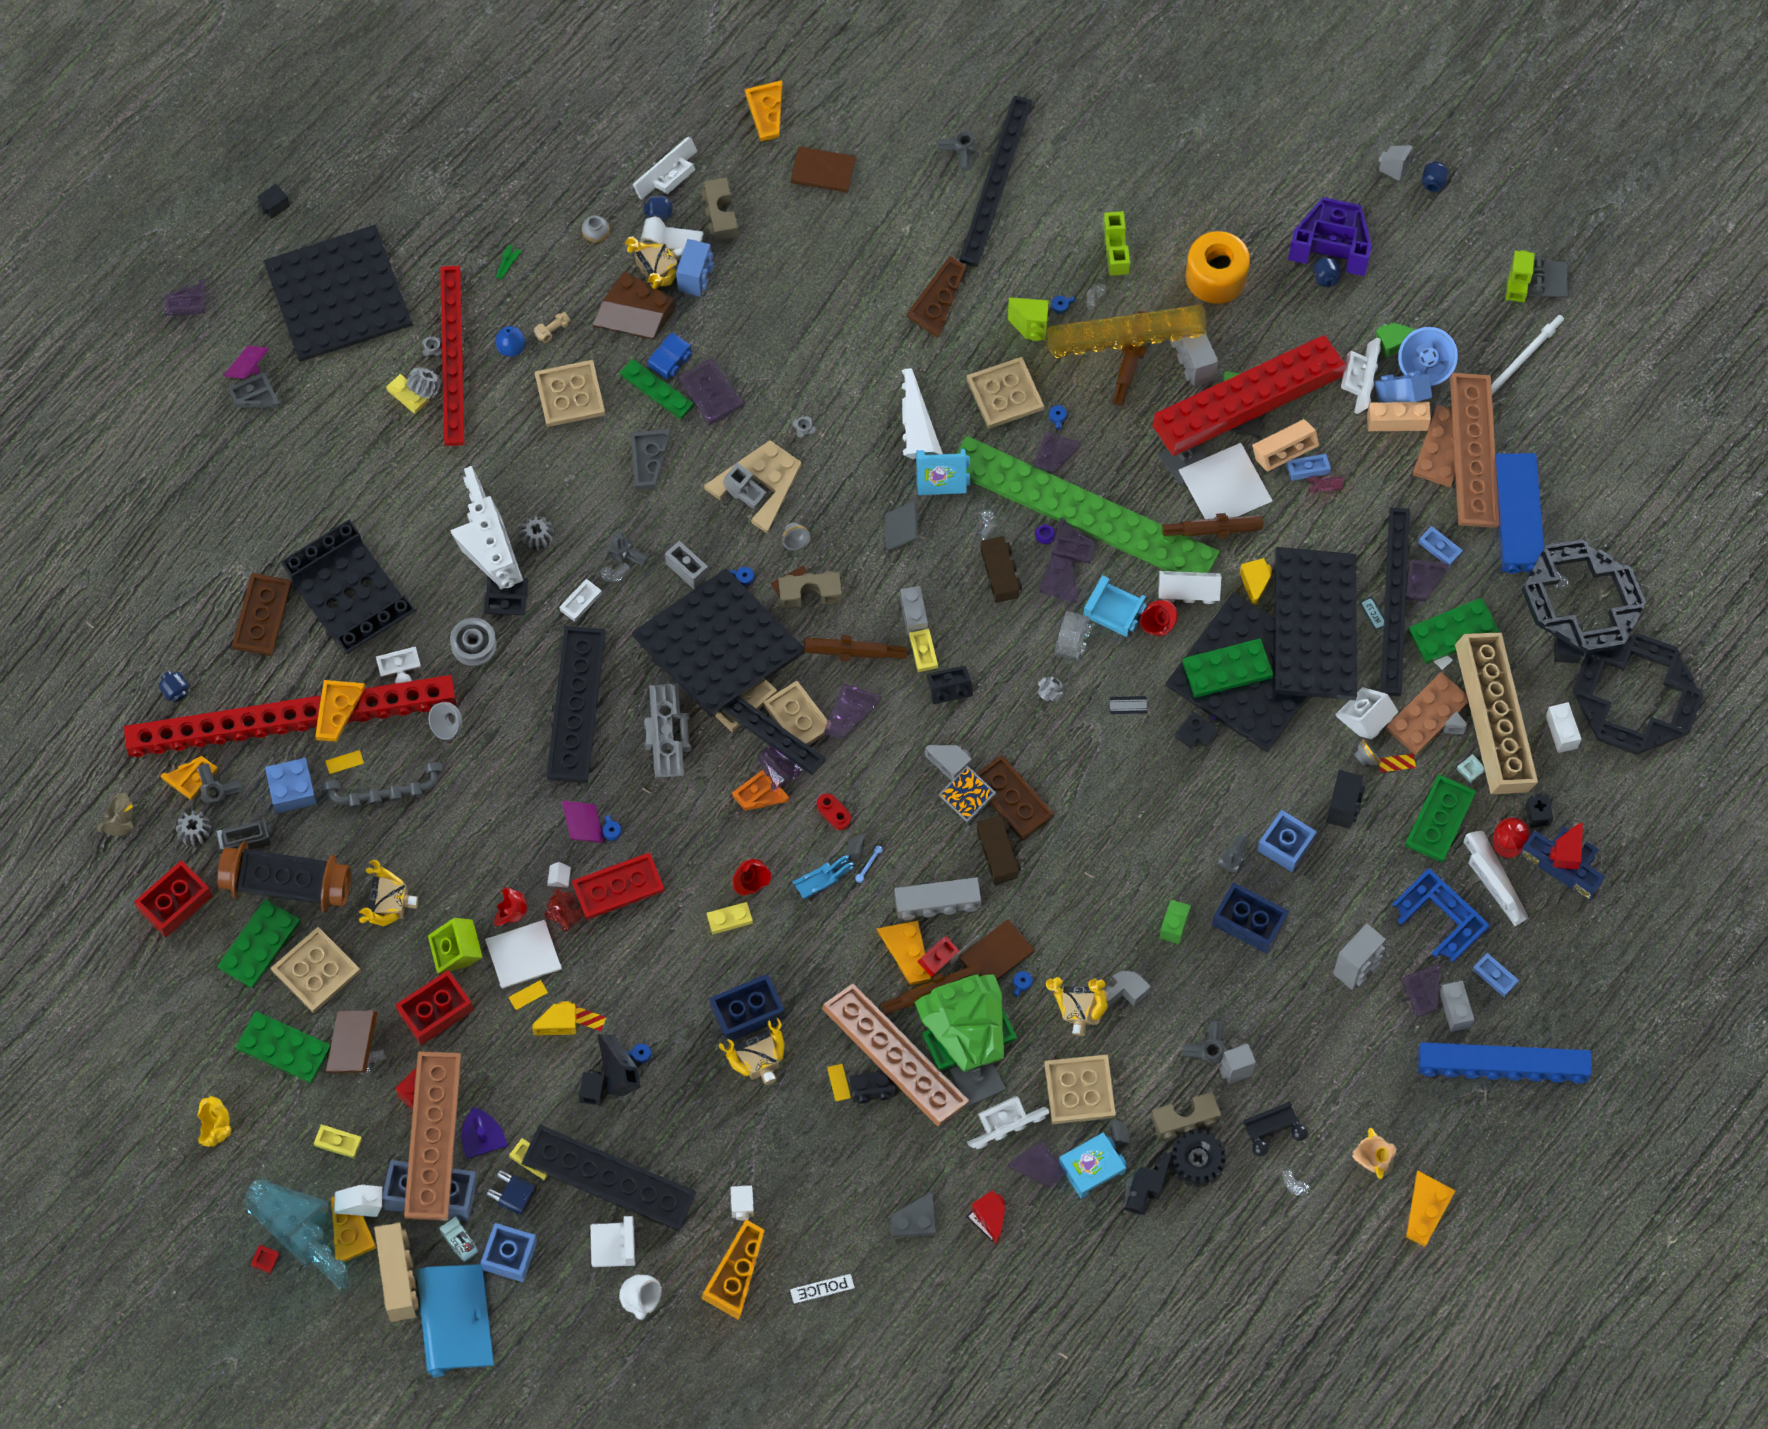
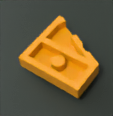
M200 756L190 763L178 766V769L168 774L166 772L162 773L160 777L192 801L201 791L200 786H202L197 767L202 764H209L213 776L219 770L214 764Z

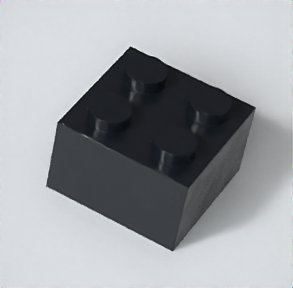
M1338 771L1326 823L1351 828L1352 822L1357 821L1365 784L1362 783V775Z

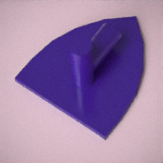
M473 1107L466 1117L462 1130V1143L466 1158L469 1159L507 1147L503 1131L494 1118L484 1111Z

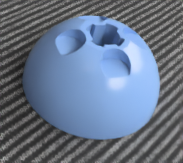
M1435 327L1419 328L1411 332L1403 340L1398 355L1399 365L1404 375H1408L1412 371H1420L1421 374L1429 375L1430 386L1438 385L1447 380L1454 372L1458 361L1457 347L1453 339L1445 331Z

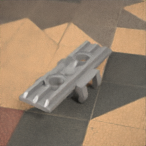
M678 683L649 685L651 718H645L644 729H646L645 749L651 750V747H653L655 778L684 776L682 752L691 751L692 746L689 744L688 732L690 715L680 713ZM663 707L671 709V713L667 716L661 715L659 711ZM680 722L681 742L673 740V723ZM670 749L672 752L666 754L662 750Z

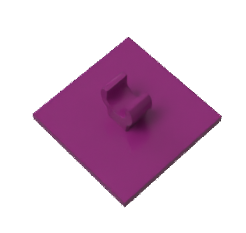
M247 346L224 376L246 379L249 374L258 375L261 369L257 364L269 349L267 347Z
M562 801L571 840L603 843L604 839L595 804Z

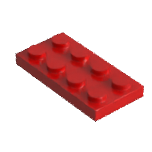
M650 852L572 880L573 888L586 920L665 892Z

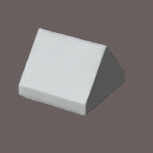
M561 862L550 865L547 886L568 888L571 867Z

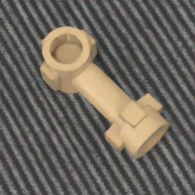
M565 312L555 315L556 320L546 327L543 324H538L534 328L536 338L539 341L542 340L543 343L549 342L553 336L551 332L560 326L565 328L570 322L568 315Z

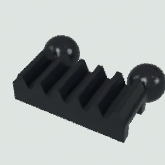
M1291 1101L1243 1121L1246 1131L1253 1142L1252 1151L1258 1157L1265 1156L1269 1151L1268 1143L1261 1139L1268 1135L1271 1136L1275 1132L1279 1133L1281 1130H1286L1292 1126L1291 1135L1296 1141H1303L1308 1136V1129L1300 1124L1299 1118L1296 1117L1292 1109Z

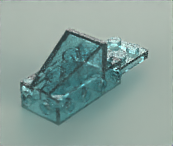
M265 1177L260 1181L256 1180L245 1193L247 1211L305 1268L312 1262L343 1291L348 1286L347 1266L341 1259L336 1260L332 1256V1251L324 1244V1232L320 1228L329 1220L328 1203L325 1200L270 1183Z

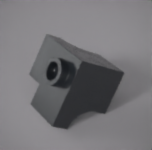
M1193 712L1175 733V737L1189 748L1197 747L1199 744L1206 747L1218 733V728L1196 712Z

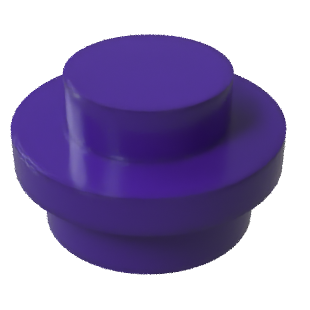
M1041 525L1036 529L1035 538L1041 544H1050L1055 539V530L1049 525Z

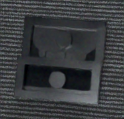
M487 576L484 614L525 616L528 578H522L523 581L514 584L510 588L500 589Z

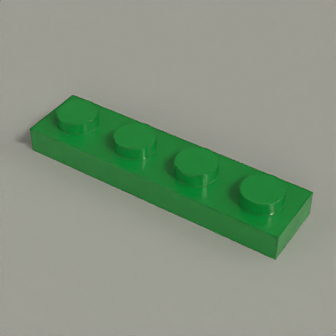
M634 359L620 372L622 378L680 420L694 407L692 401Z

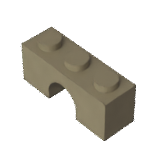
M727 177L704 181V189H701L702 200L707 201V206H704L706 218L710 217L711 223H708L710 235L714 234L715 242L738 238V227L734 211L723 212L719 210L721 206L731 204Z
M826 571L823 574L806 573L803 576L785 575L782 578H778L781 608L801 607V597L807 591L817 592L821 597V604L842 603L839 572Z
M1213 1092L1193 1097L1191 1102L1193 1114L1188 1117L1179 1116L1172 1104L1152 1110L1151 1119L1158 1139L1165 1138V1140H1171L1180 1133L1189 1131L1191 1134L1197 1128L1203 1126L1210 1128L1217 1125V1122H1220L1221 1113Z

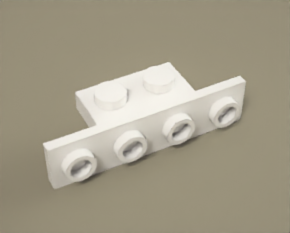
M690 137L684 139L633 183L636 193L641 200L655 188L668 194L695 171L694 165L687 161L698 152Z
M1378 337L1367 344L1365 356L1353 351L1347 353L1341 388L1358 395L1354 411L1356 414L1367 409L1369 403H1371L1370 394L1374 387L1373 378L1378 367L1377 358L1381 351V339Z
M1015 1096L978 1113L986 1133L967 1143L972 1148H983L988 1145V1141L994 1138L995 1140L1005 1138L1007 1132L1012 1130L1020 1131L1026 1128V1124L1031 1121L1034 1123L1042 1121L1046 1118L1045 1115L1050 1112L1048 1108L1042 1107L1029 1114H1025L1019 1097Z

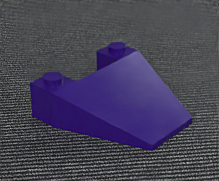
M1322 197L1295 228L1288 260L1307 264L1310 252L1348 259L1347 273L1365 276L1372 245L1361 205Z

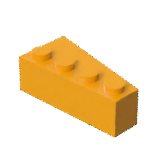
M745 1220L701 1297V1299L738 1320L742 1313L765 1231L748 1220Z

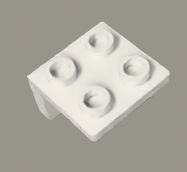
M633 1216L624 1217V1223L591 1225L592 1267L635 1265Z

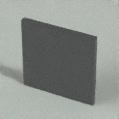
M1199 445L1175 456H1172L1168 448L1157 455L1180 486L1185 481L1179 469L1207 458V455Z
M915 501L885 514L886 551L918 539L917 504Z
M993 1063L967 1072H963L959 1066L949 1069L959 1091L969 1100L967 1107L1006 1090Z

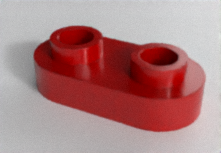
M826 793L819 796L817 799V810L834 829H847L851 823L849 811L834 795ZM825 801L831 802L830 805H824L823 803ZM842 815L844 819L838 820L837 817Z

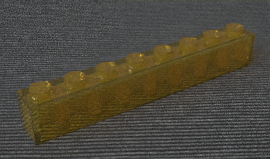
M1202 305L1050 326L1047 327L1048 350L1055 357H1064L1066 354L1071 353L1084 354L1085 351L1092 350L1101 352L1107 348L1121 349L1124 346H1141L1143 343L1149 342L1157 344L1163 342V340L1178 341L1184 337L1199 338L1202 335L1208 334L1207 315Z

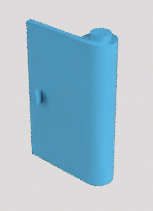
M481 1264L418 1269L416 1274L427 1373L432 1374V1377H441L451 1368L493 1366L484 1276Z

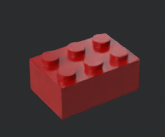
M181 860L137 898L134 903L137 910L166 938L213 896L210 888Z
M449 970L395 1004L398 1015L420 1046L474 1011L472 1002Z

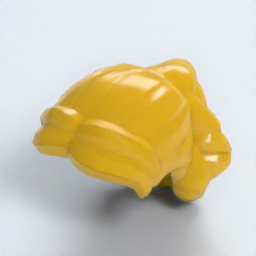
M214 1096L203 1098L199 1103L197 1114L202 1122L198 1142L203 1146L214 1147L217 1143L223 1142L231 1135L230 1117L226 1107L219 1098Z

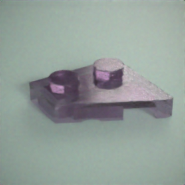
M205 279L198 280L199 284L190 288L187 285L178 291L165 295V315L205 313Z
M770 745L758 754L759 761L764 767L765 775L769 776L772 781L771 788L773 791L798 777L802 772L798 765Z

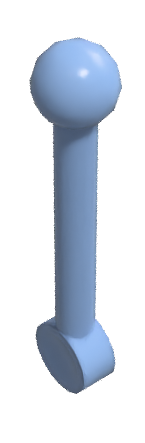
M881 846L875 847L874 854L862 872L856 875L858 883L863 882L865 873L877 855L882 853L883 849Z

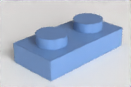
M1326 454L1292 459L1287 462L1291 481L1331 473Z
M1432 526L1418 540L1422 547L1448 567L1463 552L1462 549Z
M1488 953L1472 969L1503 997L1519 982L1515 976Z

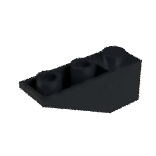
M598 1034L608 1094L625 1096L639 1089L641 1086L637 1067L616 1036Z

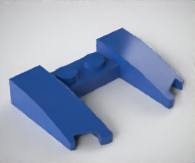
M1430 868L1392 904L1393 908L1398 907L1401 918H1398L1400 925H1403L1429 900H1432L1449 916L1458 927L1431 955L1438 957L1441 954L1450 957V962H1454L1490 929V924Z

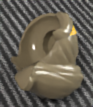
M121 793L113 797L108 810L102 812L104 822L97 825L98 832L101 833L103 831L112 836H123L133 830V824L130 821L133 805L127 794Z

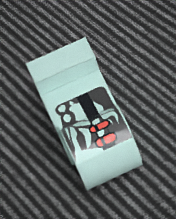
M456 1217L440 1227L441 1234L463 1262L478 1252Z

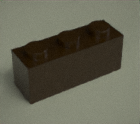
M1004 536L981 541L980 551L995 603L1019 598V590H1022L1020 578L1015 576L1017 568L1015 561H1011L1010 554H1012L1010 543H1006Z
M1001 815L977 821L976 830L994 885L1018 879L1021 866L1019 859H1015L1013 855L1015 847L1013 841L1009 840L1007 833H1009L1007 822L1002 821Z

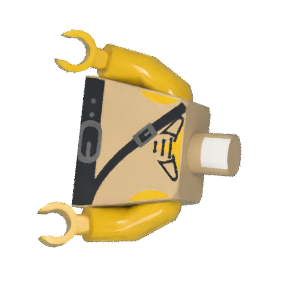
M629 237L624 244L629 245L627 248L629 253L636 251V264L644 274L647 282L654 289L660 286L672 285L677 277V262L680 261L683 254L682 249L679 247L670 251L665 243L646 244L638 242L634 237Z
M377 860L369 861V864L374 866V870L367 868L366 872L368 874L376 873L377 876H373L368 908H363L359 911V913L366 916L359 919L360 923H365L369 920L370 923L387 926L398 919H402L405 908L417 909L418 896L407 895V886L399 877L381 867Z
M1059 977L1050 978L1046 981V987L1051 991L1055 990L1054 996L1061 1010L1063 1020L1074 1024L1073 1035L1085 1036L1086 1025L1099 1024L1100 1018L1107 1010L1108 1004L1106 999L1108 992L1102 990L1106 984L1104 980L1097 981L1094 978L1089 981V987L1063 986V989L1060 988L1062 979Z
M778 1018V1025L776 1027H772L770 1020H768V1026L773 1031L772 1033L768 1030L735 1046L731 1040L726 1039L729 1043L726 1049L722 1043L719 1044V1048L726 1052V1057L734 1070L744 1076H749L752 1080L762 1077L765 1085L772 1084L777 1080L773 1071L779 1068V1062L783 1059L785 1045L782 1032L779 1030L781 1022Z

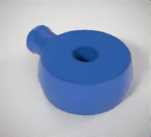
M1056 296L1051 302V308L1056 314H1064L1068 311L1069 304L1074 303L1075 299L1073 296L1070 298Z
M1055 405L1050 409L1048 415L1051 422L1056 424V429L1061 430L1062 423L1067 418V411L1063 406Z
M742 567L738 571L730 570V573L743 586H748L754 581V572L748 567Z
M610 815L604 817L606 824L603 826L602 833L607 840L614 841L621 836L622 828L617 822L611 820Z
M1021 971L1014 976L1013 984L1016 989L1013 995L1019 997L1021 991H1027L1032 986L1033 979L1028 972Z
M637 1044L632 1051H626L630 1058H633L635 1062L640 1064L648 1062L651 1058V1049L646 1044Z

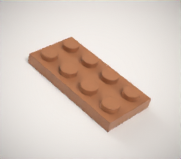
M1437 404L1413 475L1451 487L1456 474L1452 409Z
M1440 673L1386 726V730L1413 754L1418 755L1444 729L1446 721L1456 711L1460 713L1469 704L1467 694L1443 673Z

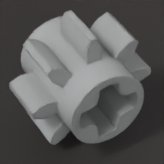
M1044 677L1038 683L1040 686L1038 694L1045 701H1054V699L1057 701L1063 695L1061 692L1063 685L1056 677Z

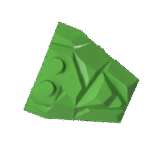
M972 975L937 987L931 991V994L915 1001V1006L922 1023L935 1035V1039L942 1043L947 1049V1053L963 1072L1004 1059L1002 993L995 975H984L981 977Z

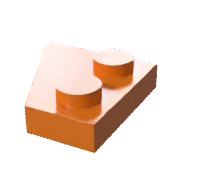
M765 769L732 792L733 798L745 811L789 801V796Z

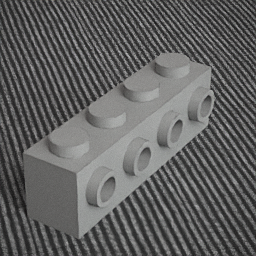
M978 877L894 888L898 919L911 920L916 916L933 917L939 913L951 915L957 911L973 912L977 908H981Z

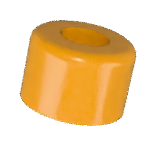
M1223 231L1205 233L1193 242L1188 252L1185 277L1190 291L1196 297L1205 302L1220 304L1234 300L1243 292L1247 283L1250 265L1249 251L1244 242L1237 236ZM1221 255H1226L1231 260L1230 266L1224 269H1215L1208 265L1210 260Z

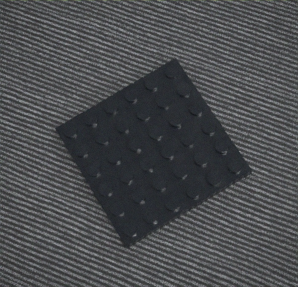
M376 224L263 260L299 362L413 326Z
M726 568L632 632V637L711 718L805 653V647Z
M1233 592L1184 658L1261 638L1273 672V678L1194 698L1181 661L1167 680L1165 686L1212 716L1213 714L1218 721L1268 753L1309 696L1274 693L1275 618Z

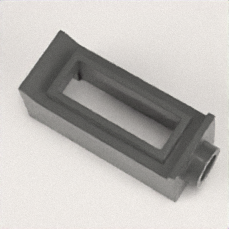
M264 818L260 821L215 831L221 854L225 847L238 849L243 841L247 842L249 850L271 845L270 837H273L271 825H266ZM260 831L259 835L228 842L227 840L229 838Z

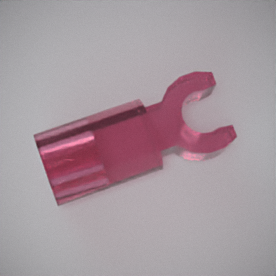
M1310 476L1307 479V483L1315 484V486L1309 487V493H1316L1318 490H1343L1342 476L1322 477L1321 479Z

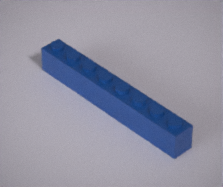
M1420 1042L1418 1048V1073L1428 1077L1441 1074L1449 1078L1462 1075L1470 1079L1483 1076L1492 1080L1505 1077L1513 1081L1526 1078L1534 1082L1547 1079L1555 1083L1568 1080L1573 1081V1083L1582 1084L1589 1081L1591 1077V1050Z

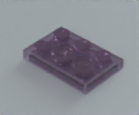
M713 358L678 376V381L709 425L743 407L742 400Z

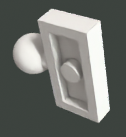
M416 647L376 656L381 678L397 674L395 684L412 681L405 671L421 668Z

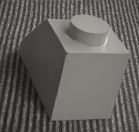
M1410 145L1390 146L1388 151L1383 152L1379 158V171L1400 181L1409 167L1413 147Z
M928 745L925 747V756L951 781L966 766L972 767L970 753L965 749L962 750L957 745Z

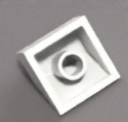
M1362 687L1357 692L1356 701L1349 700L1335 715L1357 735L1372 740L1386 724L1393 720L1398 710L1388 694Z

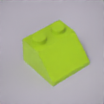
M1009 297L1008 321L1026 339L1033 341L1046 340L1049 300Z
M453 918L428 935L437 974H442L447 970L450 972L469 967L483 958L473 919Z

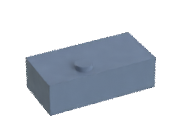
M390 1160L382 1196L384 1210L405 1211L409 1162ZM452 1169L448 1219L456 1217L458 1220L469 1222L477 1185L476 1172Z

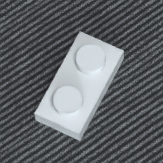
M586 579L559 607L560 611L576 622L602 595V591Z

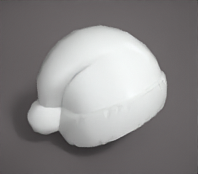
M634 1275L628 1278L620 1290V1301L623 1308L628 1312L634 1313L637 1319L643 1320L647 1313H651L656 1308L660 1300L662 1291L660 1282L649 1275Z

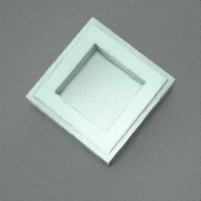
M1473 754L1457 766V770L1470 784L1485 773L1483 764Z

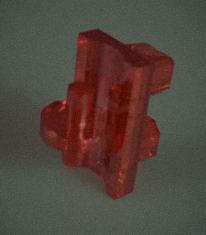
M560 888L553 891L554 895L550 897V902L547 903L548 910L544 915L547 919L553 918L555 923L560 922L565 932L570 930L573 924L580 922L582 914L578 908L570 910L568 907L574 902L571 891L561 892Z

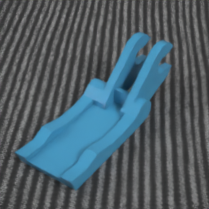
M845 855L839 858L831 866L829 863H825L811 873L792 881L802 898L806 899L837 883L841 876L851 871L855 864L853 862L847 863L850 856ZM843 866V867H842L840 870H838L836 873L834 872L836 869H838L839 867Z

